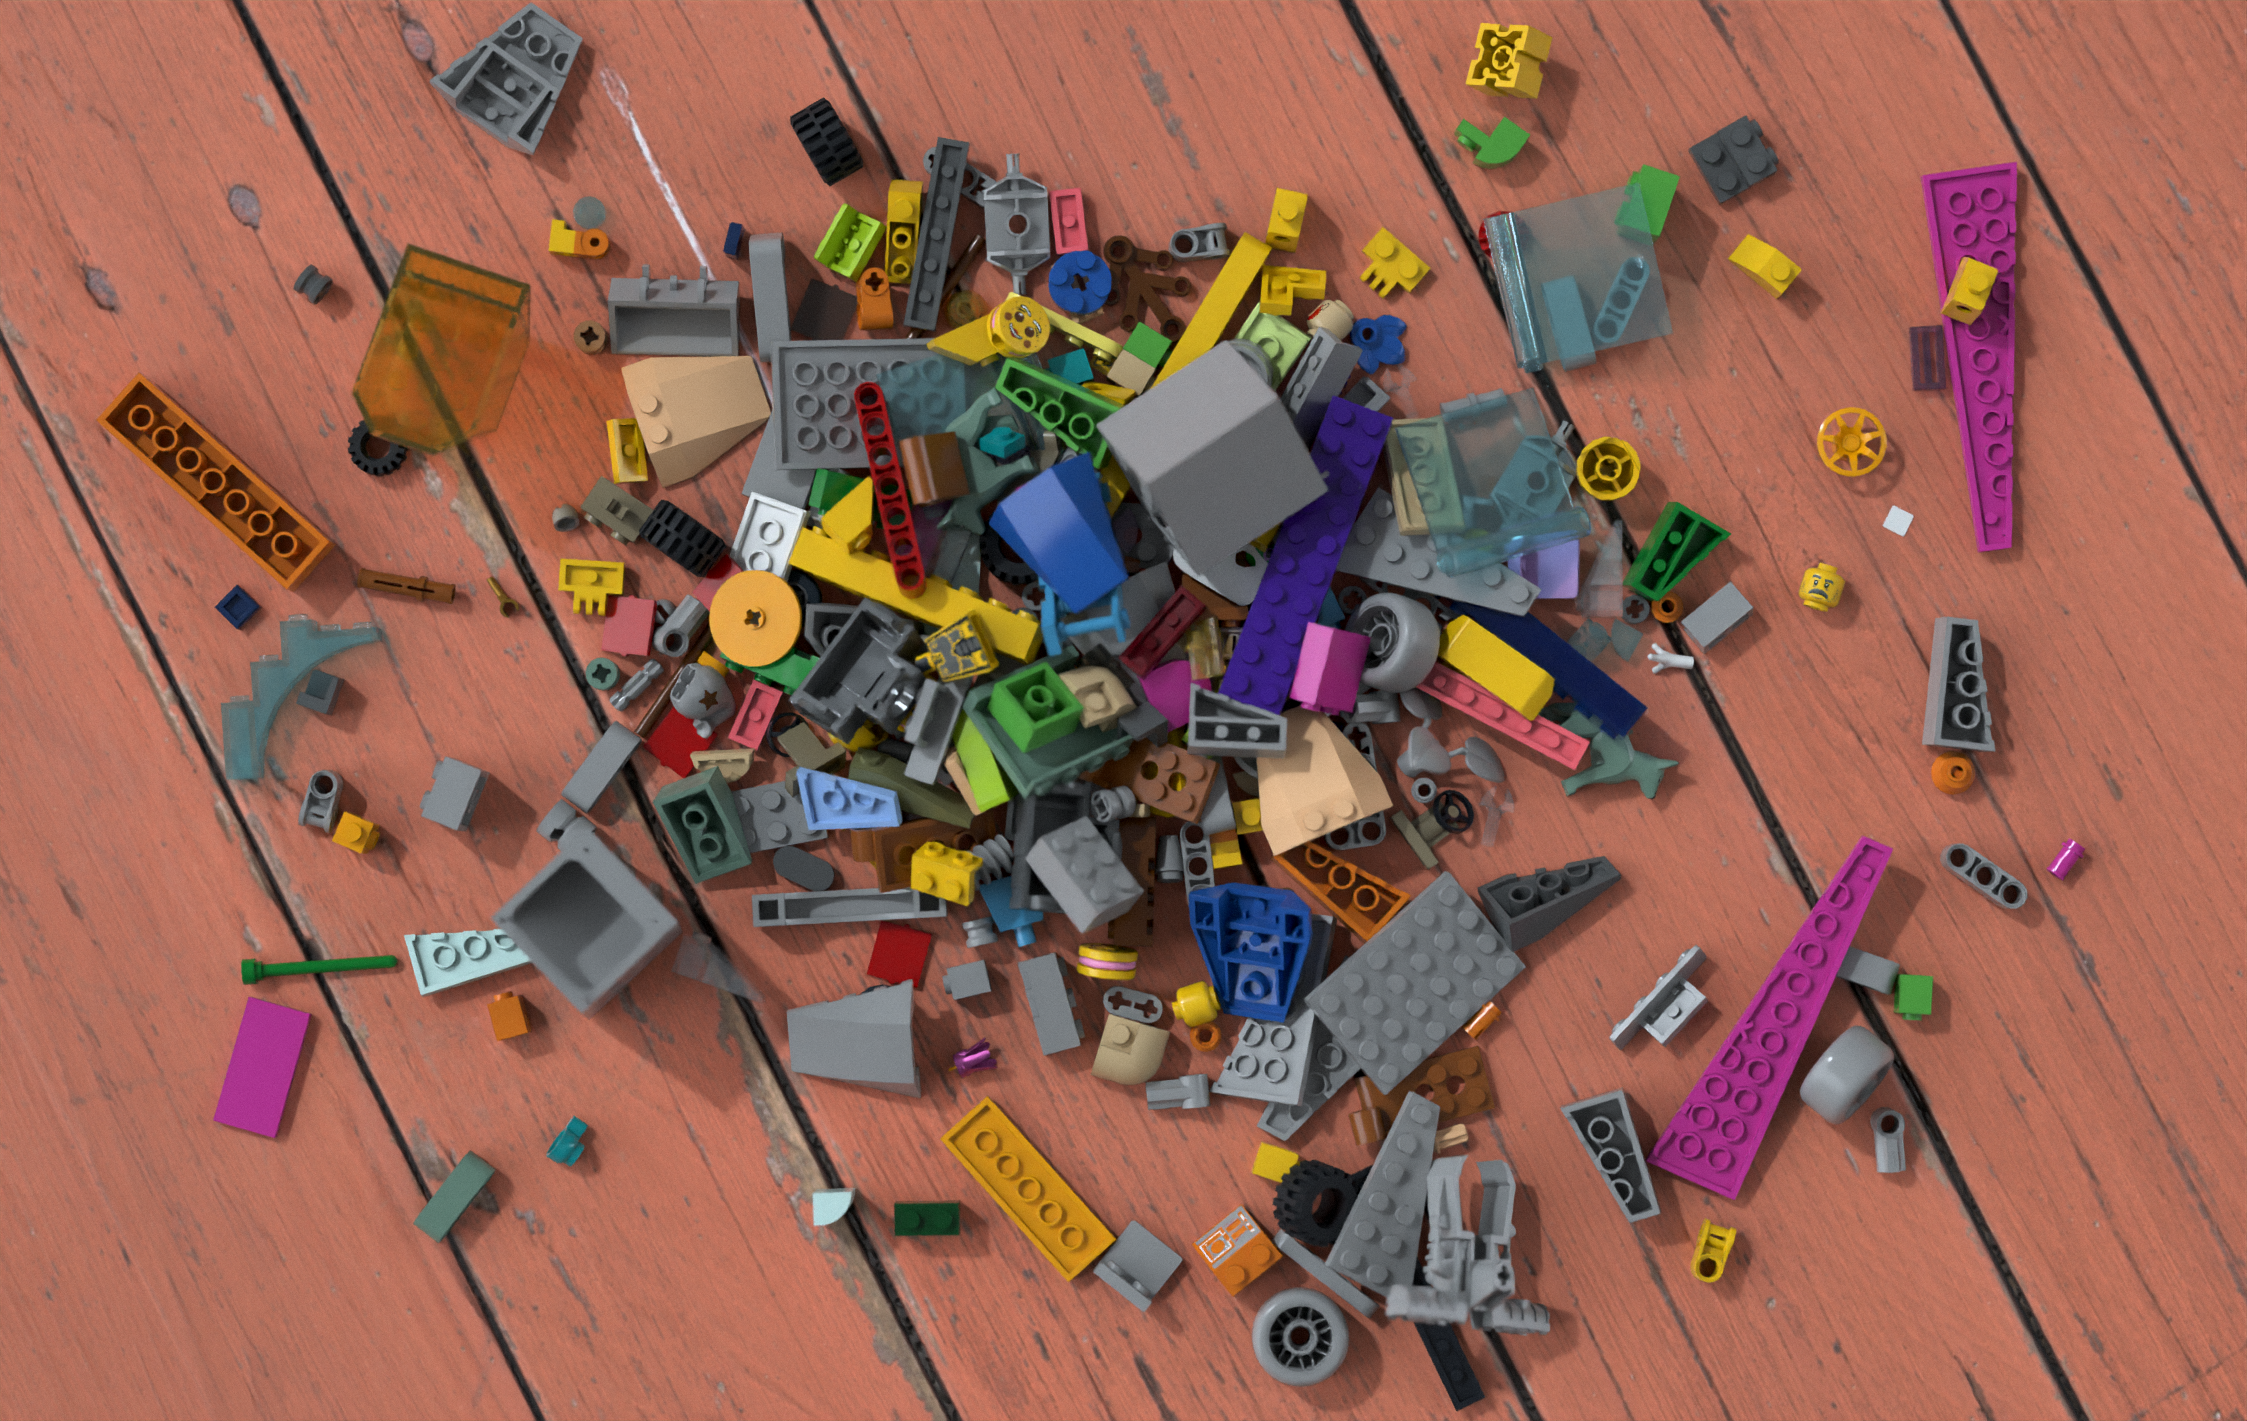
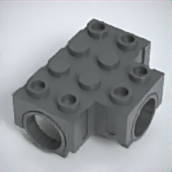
M865 597L790 697L789 701L800 714L847 745H849L856 731L863 726L867 719L875 725H880L883 730L893 735L916 704L917 692L926 681V677L921 670L909 663L916 650L920 649L924 641L913 627L906 624L891 610Z
M1061 782L1055 785L1047 794L1040 797L1035 794L1027 799H1024L1018 790L1017 832L1015 833L1013 852L1015 859L1012 866V897L1010 898L1009 909L1066 914L1025 858L1040 837L1087 816L1121 861L1122 839L1118 831L1119 820L1115 819L1103 823L1099 822L1095 817H1089L1091 785L1071 782L1064 785Z

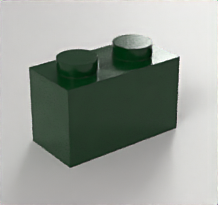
M960 1200L896 1201L894 1203L895 1236L959 1235Z

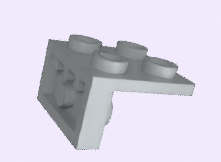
M1132 1220L1096 1265L1093 1272L1141 1311L1145 1312L1152 1303L1153 1297L1182 1262V1257L1137 1221Z

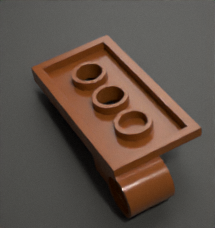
M1145 737L1140 741L1134 739L1129 747L1130 752L1122 759L1114 761L1112 758L1106 761L1098 770L1089 773L1087 770L1078 776V778L1110 790L1118 786H1127L1134 794L1135 800L1198 824L1221 764L1200 755H1190L1187 750L1167 742L1157 748ZM1155 762L1158 766V774L1154 779L1148 780L1145 775L1146 767L1150 763ZM1183 773L1186 777V785L1182 790L1176 791L1173 787V780L1175 776Z
M993 807L975 815L970 828L928 817L904 821L900 826L850 828L853 860L855 862H876L880 893L911 887L912 855L926 842L939 840L943 846L960 851L958 841L961 836L968 834L971 838V844L964 851L972 852L975 846H983L985 841L988 839L994 840L996 836Z
M1479 1046L1425 1059L1386 1095L1378 1090L1367 1075L1354 1078L1362 1110L1350 1113L1348 1116L1356 1146L1385 1139L1408 1092L1415 1093L1417 1087L1421 1084H1429L1433 1088L1434 1094L1430 1101L1440 1106L1438 1123L1495 1108ZM1452 1076H1460L1464 1081V1089L1459 1094H1451L1447 1090V1080Z

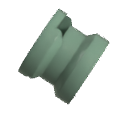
M606 658L592 660L585 671L588 683L602 691L615 687L620 678L618 666Z

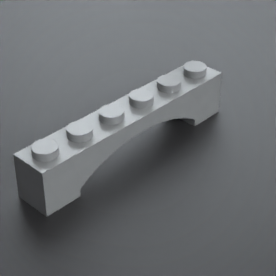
M911 887L880 893L879 888L752 895L753 927L948 916L946 899L911 889Z

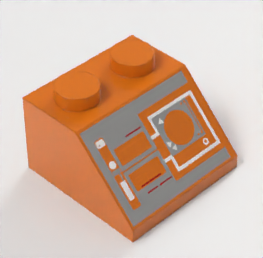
M1242 1204L1192 1243V1246L1232 1297L1283 1257L1282 1253Z

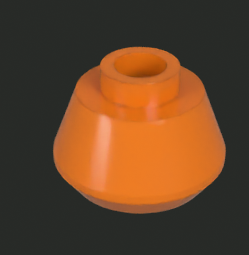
M1948 751L1939 755L1933 762L1931 777L1934 785L1940 791L1955 795L1966 791L1972 785L1975 769L1972 761L1965 754L1958 751Z

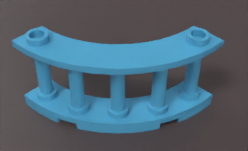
M1100 472L1095 473L1096 478L1100 480L1103 490L1101 495L1105 509H1108L1107 502H1111L1108 483H1102ZM1038 576L1039 586L1045 591L1046 601L1041 602V628L1049 656L1062 654V642L1067 641V637L1112 628L1116 629L1118 641H1125V629L1131 628L1128 611L1124 609L1121 584L1085 609L1112 605V615L1064 624V622H1061V618L1066 617L1068 613H1073V611Z

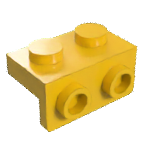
M926 842L912 855L911 889L969 906L974 901L975 873L983 866L984 859L974 856L967 851H958L945 847L938 842Z

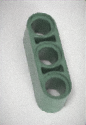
M470 1150L421 1211L413 1224L439 1244L487 1184L496 1169Z

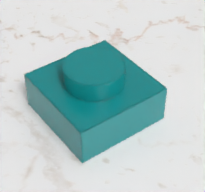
M997 427L979 439L981 451L1001 458H1006L1026 447L1025 435L1011 431L1008 427Z

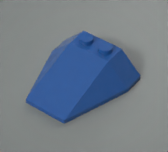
M1234 882L1190 892L1188 894L1190 925L1224 1014L1284 1023L1312 940L1311 908L1294 891Z

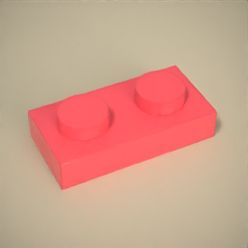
M1081 187L1049 191L1057 256L1073 251H1088Z
M753 680L728 738L747 747L755 748L758 751L765 737L767 727L783 696V692Z

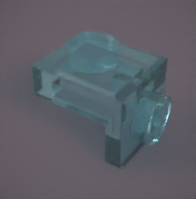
M1587 618L1556 654L1580 675L1611 641V638L1607 635L1606 629L1601 624Z

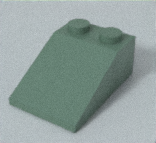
M718 766L662 786L653 804L695 884L752 863L732 792Z

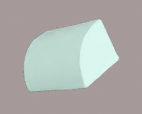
M855 1188L817 1189L814 1191V1226L827 1225L838 1220L851 1206L855 1196Z

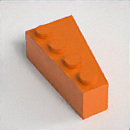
M1310 841L1271 857V860L1364 944L1381 930L1412 896Z

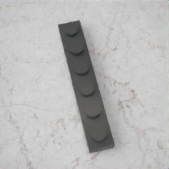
M941 137L937 139L903 324L906 327L936 332L970 147L969 142Z

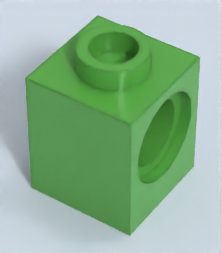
M1138 322L1123 347L1125 351L1156 368V370L1159 365L1164 367L1173 352L1170 350L1171 340L1141 322Z
M1897 974L1895 979L1894 1012L1903 1013L1902 1019L1922 1021V1014L1931 1015L1933 976Z

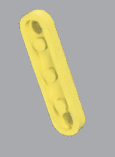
M1009 292L1006 300L1021 295ZM1042 306L1049 319L1050 334H1053L1054 330L1066 335L1064 340L1078 348H1082L1084 344L1094 349L1093 355L1107 362H1110L1112 358L1117 359L1123 350V346Z

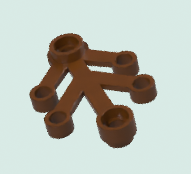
M1117 235L1111 237L1104 245L1103 254L1105 260L1110 264L1111 290L1116 292L1117 297L1114 301L1107 300L1106 305L1114 306L1120 300L1118 284L1122 268L1130 278L1124 313L1119 318L1120 328L1125 332L1134 331L1138 324L1136 314L1141 294L1161 324L1160 334L1171 340L1172 343L1179 342L1186 330L1185 324L1179 317L1169 314L1152 287L1173 291L1176 296L1183 297L1190 292V281L1183 276L1171 278L1141 272L1134 261L1152 263L1157 269L1165 271L1172 266L1173 257L1171 253L1166 250L1154 252L1135 248L1132 241L1125 236ZM1119 246L1123 247L1125 255L1123 257H1116L1113 254V250ZM1160 255H1166L1170 261L1167 265L1161 266L1158 264L1157 258ZM1178 281H1184L1187 284V289L1179 292L1175 289V284ZM1130 316L1135 320L1132 327H1125L1122 321L1125 317ZM1176 325L1179 329L1178 334L1170 336L1166 331L1167 327Z

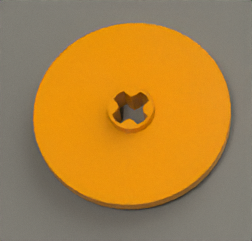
M762 570L744 571L725 581L715 594L710 607V629L718 648L732 661L746 666L770 665L782 659L793 648L799 637L802 625L800 602L792 587L778 575ZM752 611L754 613H761V617L758 619L759 625L750 623V620L753 618Z

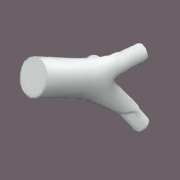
M1656 643L1652 644L1651 648L1657 654H1649L1648 659L1659 662L1657 666L1652 668L1654 674L1669 667L1693 668L1694 657L1672 654L1661 649Z

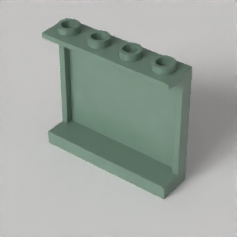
M1073 645L1062 649V654L1044 657L971 690L962 705V708L1024 799L1035 794L1039 797L1043 796L1061 782L1064 785L1069 784L1080 773L1087 770L1089 773H1092L1112 758L1114 761L1122 759L1130 752L1129 747L1134 740L1130 735L1117 739V728L1102 732L1099 725H1095L1085 729L1079 719L1074 732L1024 754L987 709L995 684L1044 662H1047L1057 675L1076 669L1074 663L1078 659L1079 653Z

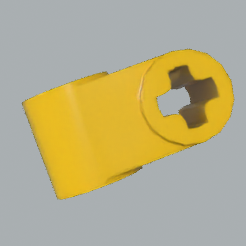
M1705 1218L1703 1220L1690 1264L1691 1273L1696 1279L1711 1283L1721 1277L1735 1240L1736 1228L1730 1227L1727 1229L1712 1224L1710 1219ZM1710 1234L1720 1236L1722 1240L1711 1237ZM1709 1258L1714 1263V1271L1710 1276L1704 1277L1699 1271V1265L1701 1261Z

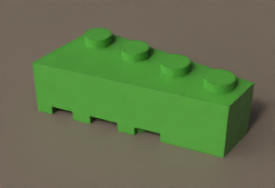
M1007 358L995 388L1026 413H1030L1050 432H1054L1074 451L1080 454L1091 452L1094 460L1092 465L1097 469L1106 468L1112 457V452L1096 425L1125 405L1023 359Z

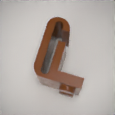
M955 431L922 435L899 441L914 505H919V508L928 507L970 495Z
M1240 551L1236 554V564L1245 567L1246 552ZM1182 571V586L1207 607L1190 628H1209V624L1222 623V628L1241 627V623L1246 622L1248 616L1247 605L1240 606Z

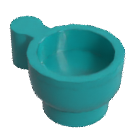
M573 1116L551 1144L546 1157L559 1164L564 1162L571 1167L584 1150L585 1146L579 1142V1138L588 1125L576 1116Z

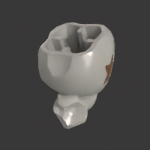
M698 663L688 664L680 673L676 684L671 690L670 698L673 706L684 717L694 719L693 725L697 729V734L703 738L708 739L716 726L732 717L735 713L736 704L724 677L711 666H702Z

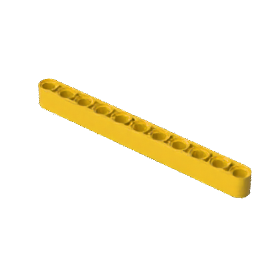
M1244 232L1151 389L1215 347L1267 260L1272 247ZM1113 454L1108 466L1101 471L1103 475L1101 478L1102 483H1108L1110 488L1111 502H1107L1111 519L1131 487Z

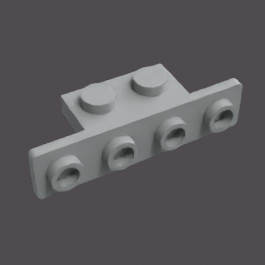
M974 675L945 682L941 680L940 676L937 682L926 678L924 685L919 688L916 695V709L905 725L906 736L904 740L914 744L905 770V776L930 785L936 783Z
M1695 945L1692 949L1685 950L1678 958L1677 965L1669 973H1664L1657 980L1653 991L1648 996H1643L1637 1001L1634 1011L1626 1020L1622 1019L1614 1026L1609 1039L1619 1050H1622L1641 1028L1645 1029L1660 1044L1666 1047L1708 1002V999L1687 981L1707 958L1699 946Z

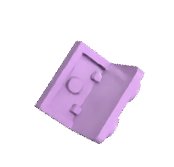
M1508 532V540L1504 541L1503 547L1504 558L1508 559V568L1541 589L1536 599H1574L1578 597L1580 539L1578 536L1527 535L1522 532Z

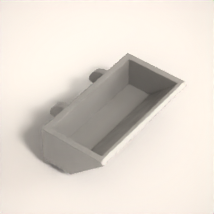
M650 264L642 265V277L640 279H611L608 296L611 354L739 356V281L708 280L707 266H700V279L678 280L677 275H671L670 279H651Z

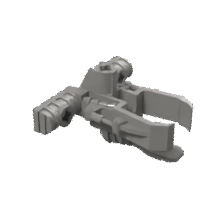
M1468 1155L1448 1156L1432 1160L1431 1169L1427 1176L1428 1188L1426 1194L1430 1218L1428 1241L1431 1243L1427 1244V1249L1430 1251L1429 1255H1425V1261L1428 1262L1427 1266L1423 1267V1274H1425L1426 1281L1432 1284L1433 1287L1394 1286L1389 1296H1387L1388 1307H1386V1315L1389 1316V1319L1397 1320V1317H1401L1403 1321L1426 1322L1427 1324L1438 1322V1325L1446 1326V1323H1453L1454 1320L1458 1321V1324L1465 1325L1467 1314L1470 1313L1471 1326L1475 1330H1480V1327H1483L1484 1331H1491L1492 1328L1499 1333L1527 1336L1529 1333L1539 1332L1541 1335H1546L1547 1332H1550V1314L1544 1304L1532 1303L1530 1300L1508 1299L1515 1292V1274L1511 1266L1510 1243L1511 1237H1514L1516 1234L1515 1226L1511 1224L1516 1183L1509 1164L1503 1160L1476 1162L1481 1172L1484 1194L1478 1235L1475 1236V1232L1462 1230L1459 1176L1462 1173L1463 1163ZM1504 1245L1503 1253H1501L1499 1259L1498 1246Z

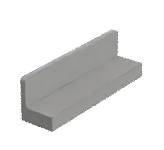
M1319 327L1280 398L1307 451L1320 430L1332 396H1339L1363 351L1358 346L1343 343L1329 329Z

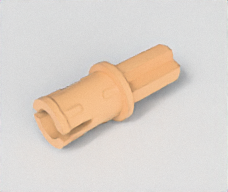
M1457 1124L1436 1131L1433 1152L1436 1151L1437 1154H1440L1442 1149L1467 1142L1468 1134L1464 1124Z

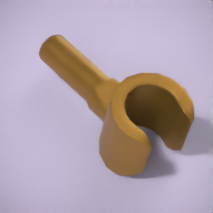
M493 576L488 578V584L501 603V614L509 618V615L504 611V604L507 602L513 603L517 611H519L518 602L513 598H508Z

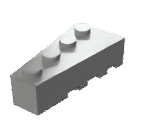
M1954 617L1935 618L1922 745L1979 752H1996L1994 740L1991 737L1990 724H1992L1987 707V684L1982 670L1983 655L1978 620Z
M1623 1087L1562 1105L1561 1111L1569 1121L1581 1144H1583L1629 1223L1661 1214V1208Z

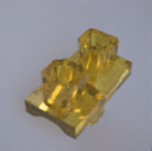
M1211 617L1194 622L1186 631L1187 645L1184 646L1185 653L1189 654L1192 680L1199 681L1225 675L1226 667L1222 654V638L1218 618Z

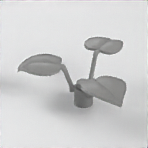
M1416 687L1400 693L1405 707L1414 716L1424 719L1422 727H1415L1410 732L1408 750L1397 759L1398 766L1405 775L1413 778L1421 771L1444 774L1451 767L1450 758L1457 755H1465L1467 767L1479 777L1497 783H1502L1505 780L1504 771L1496 752L1484 740L1477 737H1469L1465 741L1466 748L1461 747L1448 753L1439 744V741L1435 740L1432 733L1427 729L1432 722L1431 719L1438 720L1442 717V706L1439 699Z

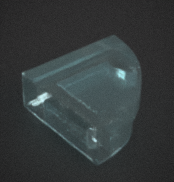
M1615 618L1611 626L1612 644L1619 657L1628 662L1643 633Z

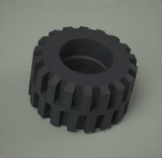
M821 98L790 116V124L824 183L832 186L863 168V159L828 100Z
M660 500L639 530L643 539L697 577H705L726 548L723 539L666 500Z
M993 512L985 523V534L979 538L980 553L986 567L993 576L995 575L999 580L1011 583L1012 585H1028L1039 580L1038 575L1026 562L1014 563L1003 555L1001 551L1002 537L988 524L994 514Z
M1307 1160L1301 1161L1300 1166L1293 1165L1290 1167V1173H1284L1281 1177L1283 1182L1281 1185L1276 1186L1275 1191L1278 1194L1276 1198H1273V1205L1277 1207L1273 1211L1274 1217L1279 1219L1277 1224L1280 1229L1285 1230V1233L1291 1237L1313 1246L1328 1247L1329 1244L1334 1245L1359 1195L1356 1194L1359 1187L1357 1183L1353 1182V1177L1344 1170L1318 1160H1312L1311 1162ZM1321 1193L1320 1205L1312 1215L1314 1201Z

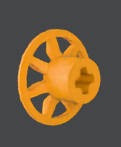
M1855 407L1843 408L1833 412L1822 423L1817 436L1818 453L1825 465L1835 473L1847 477L1861 476L1871 472L1882 461L1887 448L1886 432L1879 419L1867 410ZM1856 413L1859 414V417L1853 427H1848L1841 418V415ZM1866 417L1871 420L1878 431L1864 434L1861 431L1864 418ZM1835 419L1840 431L1835 435H1824L1827 426ZM1880 436L1881 447L1879 454L1876 455L1866 445L1868 441ZM1823 441L1831 443L1834 454L1830 459L1824 451ZM1860 455L1874 460L1868 467L1857 470V457ZM1838 459L1849 461L1851 471L1837 467L1834 462Z

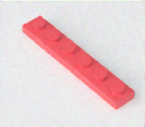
M1436 661L1428 676L1416 686V688L1573 770H1576L1590 743L1588 740L1540 715H1537L1533 721H1529L1478 683Z

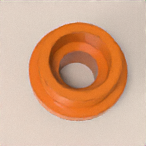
M1669 591L1659 601L1651 602V612L1658 621L1670 623L1681 616L1683 602L1676 593ZM1664 601H1670L1673 604V610L1670 613L1663 611L1662 603Z
M1213 1021L1192 1027L1190 1030V1041L1199 1051H1212L1221 1042V1030ZM1204 1029L1209 1030L1212 1034L1208 1042H1203L1199 1038L1200 1032Z

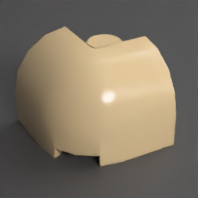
M1099 665L1082 666L1058 675L1084 707L1080 721L1085 729L1095 725H1099L1102 732L1117 728V719L1137 708L1121 680L1107 668Z
M1109 1014L1091 1075L1124 1085H1137L1146 1082L1156 1074L1162 1062L1170 1031Z

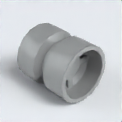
M561 799L545 816L536 832L549 842L557 841V848L562 851L587 827L595 833L597 826L584 816L576 817V810Z

